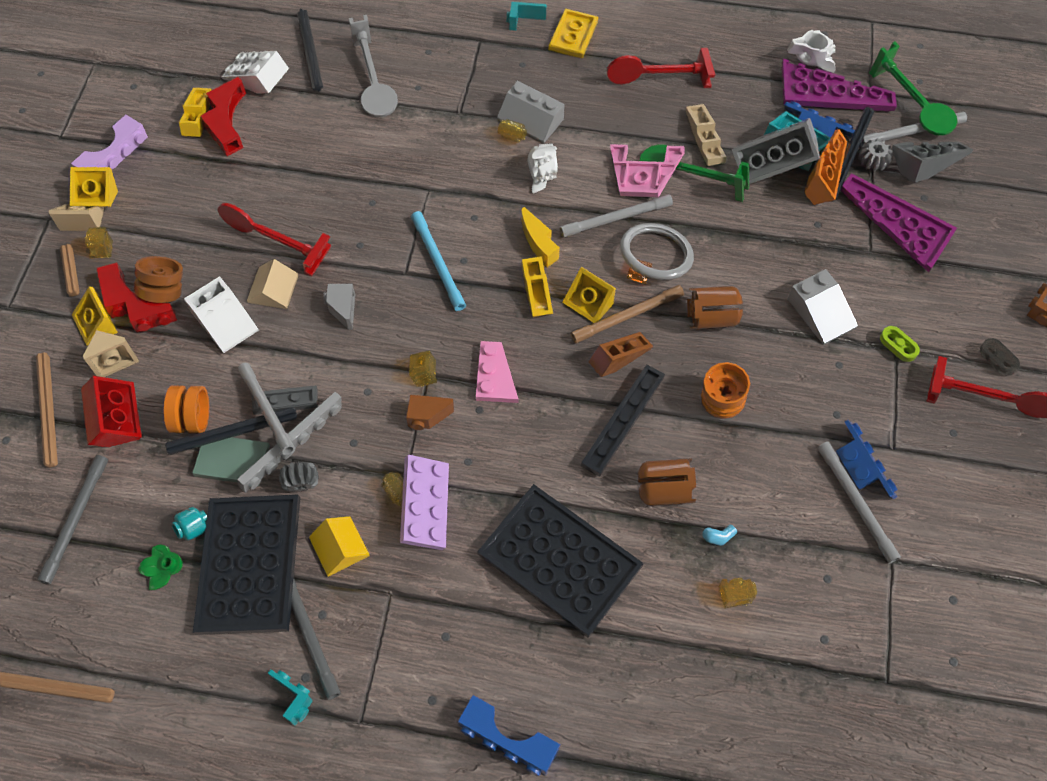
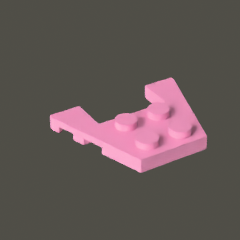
M611 144L610 148L620 196L659 198L685 153L684 146H667L664 162L626 161L628 146Z

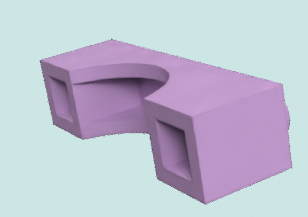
M125 115L112 126L115 131V139L109 147L98 152L84 151L71 165L73 167H110L113 170L148 138L143 125Z

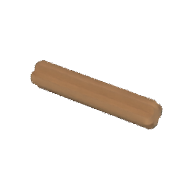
M70 244L62 245L60 251L66 291L70 297L78 296L80 292L73 248Z

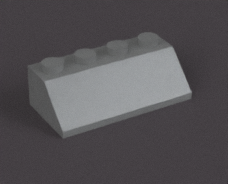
M810 118L737 145L732 149L738 168L741 162L749 163V184L820 159L817 137Z

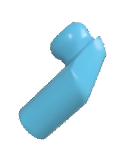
M729 524L723 531L706 528L702 536L708 543L721 546L736 535L737 530L733 525Z

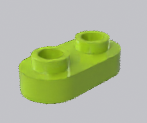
M888 326L884 328L880 335L882 344L902 361L911 362L916 359L920 352L918 344L898 327Z

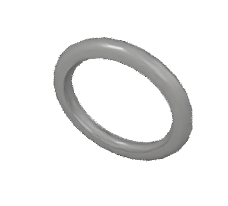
M643 223L635 225L625 232L620 241V250L626 263L634 271L651 279L672 280L679 278L690 270L694 262V253L688 240L678 231L662 224ZM642 233L665 235L674 240L683 250V263L678 268L672 270H656L640 263L631 253V240L636 235Z

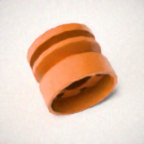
M729 362L718 363L712 366L705 374L701 394L702 405L706 411L714 417L722 419L738 415L745 406L750 388L748 374L737 364Z

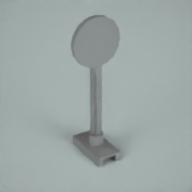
M363 15L364 20L353 22V18H349L354 47L361 46L371 86L365 89L361 96V105L364 111L371 116H388L395 111L398 105V97L395 90L390 86L378 83L368 46L371 43L368 17Z

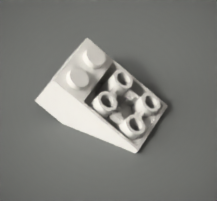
M277 51L241 52L236 56L233 64L225 69L226 72L222 75V79L231 81L239 77L245 89L255 93H269L289 68Z
M220 276L184 298L191 313L223 353L259 331Z

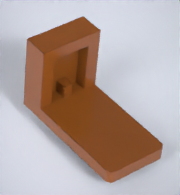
M1044 282L1037 291L1040 296H1035L1029 303L1028 307L1031 309L1026 316L1047 327V304L1043 302L1047 295V284Z

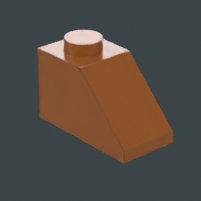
M410 395L406 416L408 427L414 430L431 429L454 412V400L452 398Z

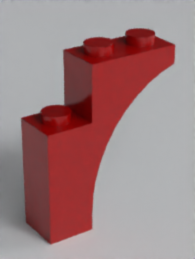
M236 77L206 93L210 106L213 109L201 115L205 129L226 156L244 148L240 136L232 124L235 108L246 95L242 80Z
M117 262L97 268L104 307L111 318L128 314L130 323L136 332L147 331L150 328L168 325L171 322L177 321L176 314L170 303L149 302L139 298L127 287L124 274Z

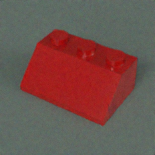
M93 375L81 388L88 445L112 447L140 440L142 435L134 382Z

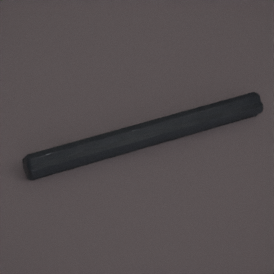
M301 8L297 14L312 88L314 91L320 92L323 88L308 11Z
M866 107L847 147L836 199L874 114L873 108Z
M294 407L275 412L280 423L297 418ZM264 415L169 441L165 443L167 453L171 455L269 427Z

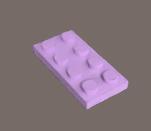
M413 455L405 457L400 543L437 550L446 548L449 463Z

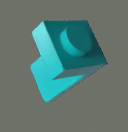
M511 2L510 12L507 11L506 23H509V30H517L518 18L546 20L547 5Z
M270 669L268 674L272 679L297 695L283 714V717L295 726L298 721L302 722L309 712L308 707L313 702L308 695L310 691L300 683L297 686L289 682L291 677L283 671L279 670L276 673Z

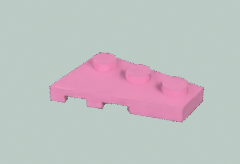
M481 341L476 401L518 403V396L502 342Z

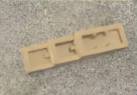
M705 105L687 106L686 113L707 166L726 163V155L720 146L721 139L715 131V122Z

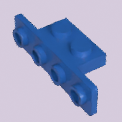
M791 101V103L786 102L784 105L785 110L799 115L798 119L803 121L810 118L813 127L829 137H832L837 129H840L842 134L852 137L855 132L853 126L847 123L839 124L836 122V119L830 116L822 117L813 109L805 110L801 108L799 103Z
M849 420L844 421L855 440L836 450L858 489L861 490L879 479L892 499L897 498L895 491L898 489L891 478L886 479L883 474L886 471L885 467L879 459L875 461L872 456L874 450L868 441L864 442L860 435L863 432L858 424H853Z

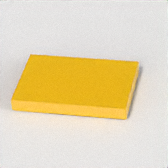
M565 9L550 41L549 50L583 59L598 23V17Z

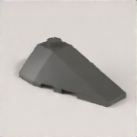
M904 142L895 144L892 147L900 174L907 177L908 181L914 183L929 179L973 151L972 148L960 142H939L938 145L922 142L921 145L913 146L914 143Z

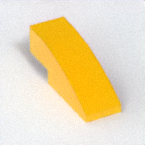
M193 88L183 105L184 114L179 121L182 136H201L204 130L201 115L209 111L210 103L206 93L211 91V88Z
M523 207L521 209V222L526 239L536 256H542L543 264L548 268L559 259L560 247L551 240L552 231Z
M542 256L522 259L521 267L532 317L553 314Z

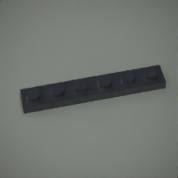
M646 364L581 462V467L599 477L601 476L663 381L664 373Z

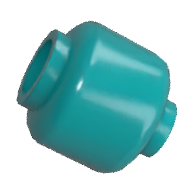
M190 507L177 513L174 516V522L171 523L176 536L179 539L183 538L189 541L204 534L207 515L203 510L199 511L195 507Z

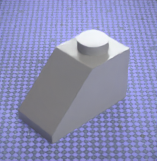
M328 284L327 292H324L323 296L324 304L328 305L329 312L348 330H353L355 306L353 284Z

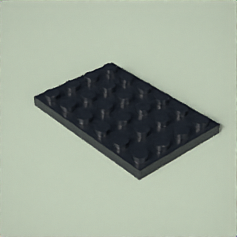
M535 484L531 486L477 551L480 557L587 638L591 636L644 565L639 559Z
M298 494L209 499L193 624V633L195 635L289 632L301 499Z

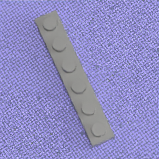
M334 392L288 433L295 448L299 444L303 445L306 443L312 432L320 430L331 415L335 416L341 410L342 399L338 393ZM276 444L237 479L239 488L245 493L250 489H255L266 474L273 473L278 463L283 459H288L291 455H283L278 444Z

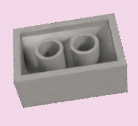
M517 81L507 92L497 120L545 143L564 120L565 104Z

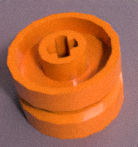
M171 385L167 390L164 401V422L168 432L184 433L186 429L188 433L192 434L205 432L209 420V396L204 386H190L187 390L185 386Z

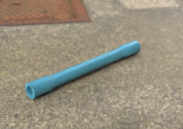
M420 211L414 212L411 215V219L422 237L455 311H461L466 307L464 299L446 267Z

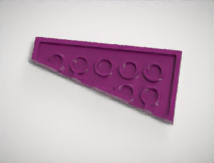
M783 58L782 60L783 105L786 102L791 103L793 101L801 106L863 110L869 107L879 111H895L897 107L896 94L893 91L876 86L870 88L861 85V82L857 80L850 82L844 80L845 77L820 69L811 70L805 68L804 64L794 65L789 63L787 59Z
M852 173L841 187L840 191L928 273L957 229V227Z

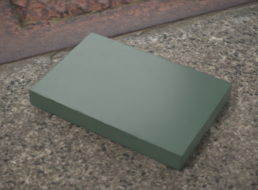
M233 437L203 445L200 448L192 474L195 477L238 483L237 479L269 451L270 445L267 442Z

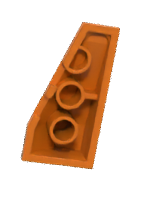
M840 129L835 130L808 178L805 195L811 200L813 205L836 199L847 140Z

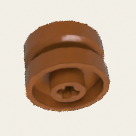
M150 256L141 258L136 262L134 292L139 298L156 303L171 302L180 298L182 294L181 279L183 277V267L178 261L167 257Z

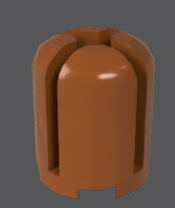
M696 287L689 289L692 290L691 299H687V315L692 317L694 326H690L691 329L734 327L739 324L743 316V309L702 310V306L743 304L742 296L736 287Z
M692 458L646 461L642 463L638 471V483L641 484L639 495L642 501L650 506L695 503L696 499H692V490L696 488L695 467L690 468L689 465Z

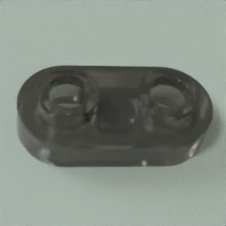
M988 338L980 346L981 355L1001 374L1012 375L1018 370L1020 366L1019 359L999 340Z

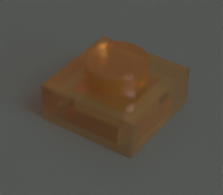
M638 260L645 266L652 268V263ZM631 267L627 274V279L644 284L647 283L648 277L639 274Z

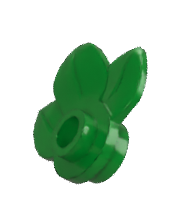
M162 544L153 546L152 556L142 560L138 567L140 574L150 577L149 590L151 591L158 590L167 585L171 575L180 572L183 566L181 557L171 552L169 547Z

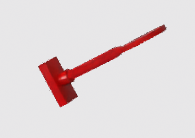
M708 48L700 49L697 61L693 64L644 66L639 58L626 55L614 59L607 67L608 79L615 84L621 85L631 83L639 78L641 74L692 72L693 74H700L704 88H711L710 78H715V71Z
M222 203L218 207L220 217L234 229L244 233H250L255 230L259 234L307 256L303 262L304 273L311 277L331 248V244L327 243L330 236L322 233L316 244L311 246L253 222L246 212L235 205Z
M938 356L937 363L933 368L926 402L935 404L942 388L950 390L952 388L1005 402H1012L1016 404L1019 411L1036 418H1047L1046 392L1034 391L1014 395L1009 392L956 380L954 377L945 375L947 358Z

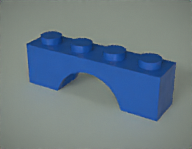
M473 695L458 721L459 726L462 728L460 731L470 738H474V736L483 740L482 744L493 751L498 748L505 752L504 757L517 764L518 760L527 765L526 770L532 774L539 776L541 773L546 776L560 749V744L539 732L531 738L522 741L506 738L495 725V707Z

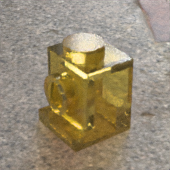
M88 228L85 245L90 249V258L111 257L113 240L106 228Z
M430 350L410 355L409 376L417 387L437 383L435 377L436 359Z
M735 578L730 580L729 583L727 579H722L718 586L724 609L752 604L757 595L756 584L754 581L751 582V579Z

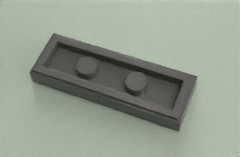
M316 385L263 391L274 412L294 407L295 410L318 407V388ZM252 395L253 414H263Z

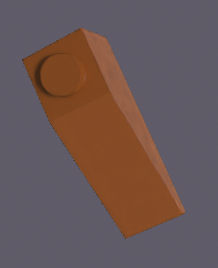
M641 332L599 345L589 360V364L601 377L617 372L652 349L653 345Z

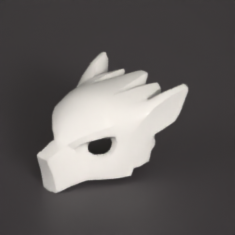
M810 30L802 37L792 39L787 49L789 54H796L800 62L805 65L818 66L826 71L835 72V62L831 57V54L835 53V45L832 39L822 34L820 30Z
M539 144V147L534 146L528 155L527 162L533 178L532 193L546 188L548 180L556 178L558 171L557 147L553 146V144Z

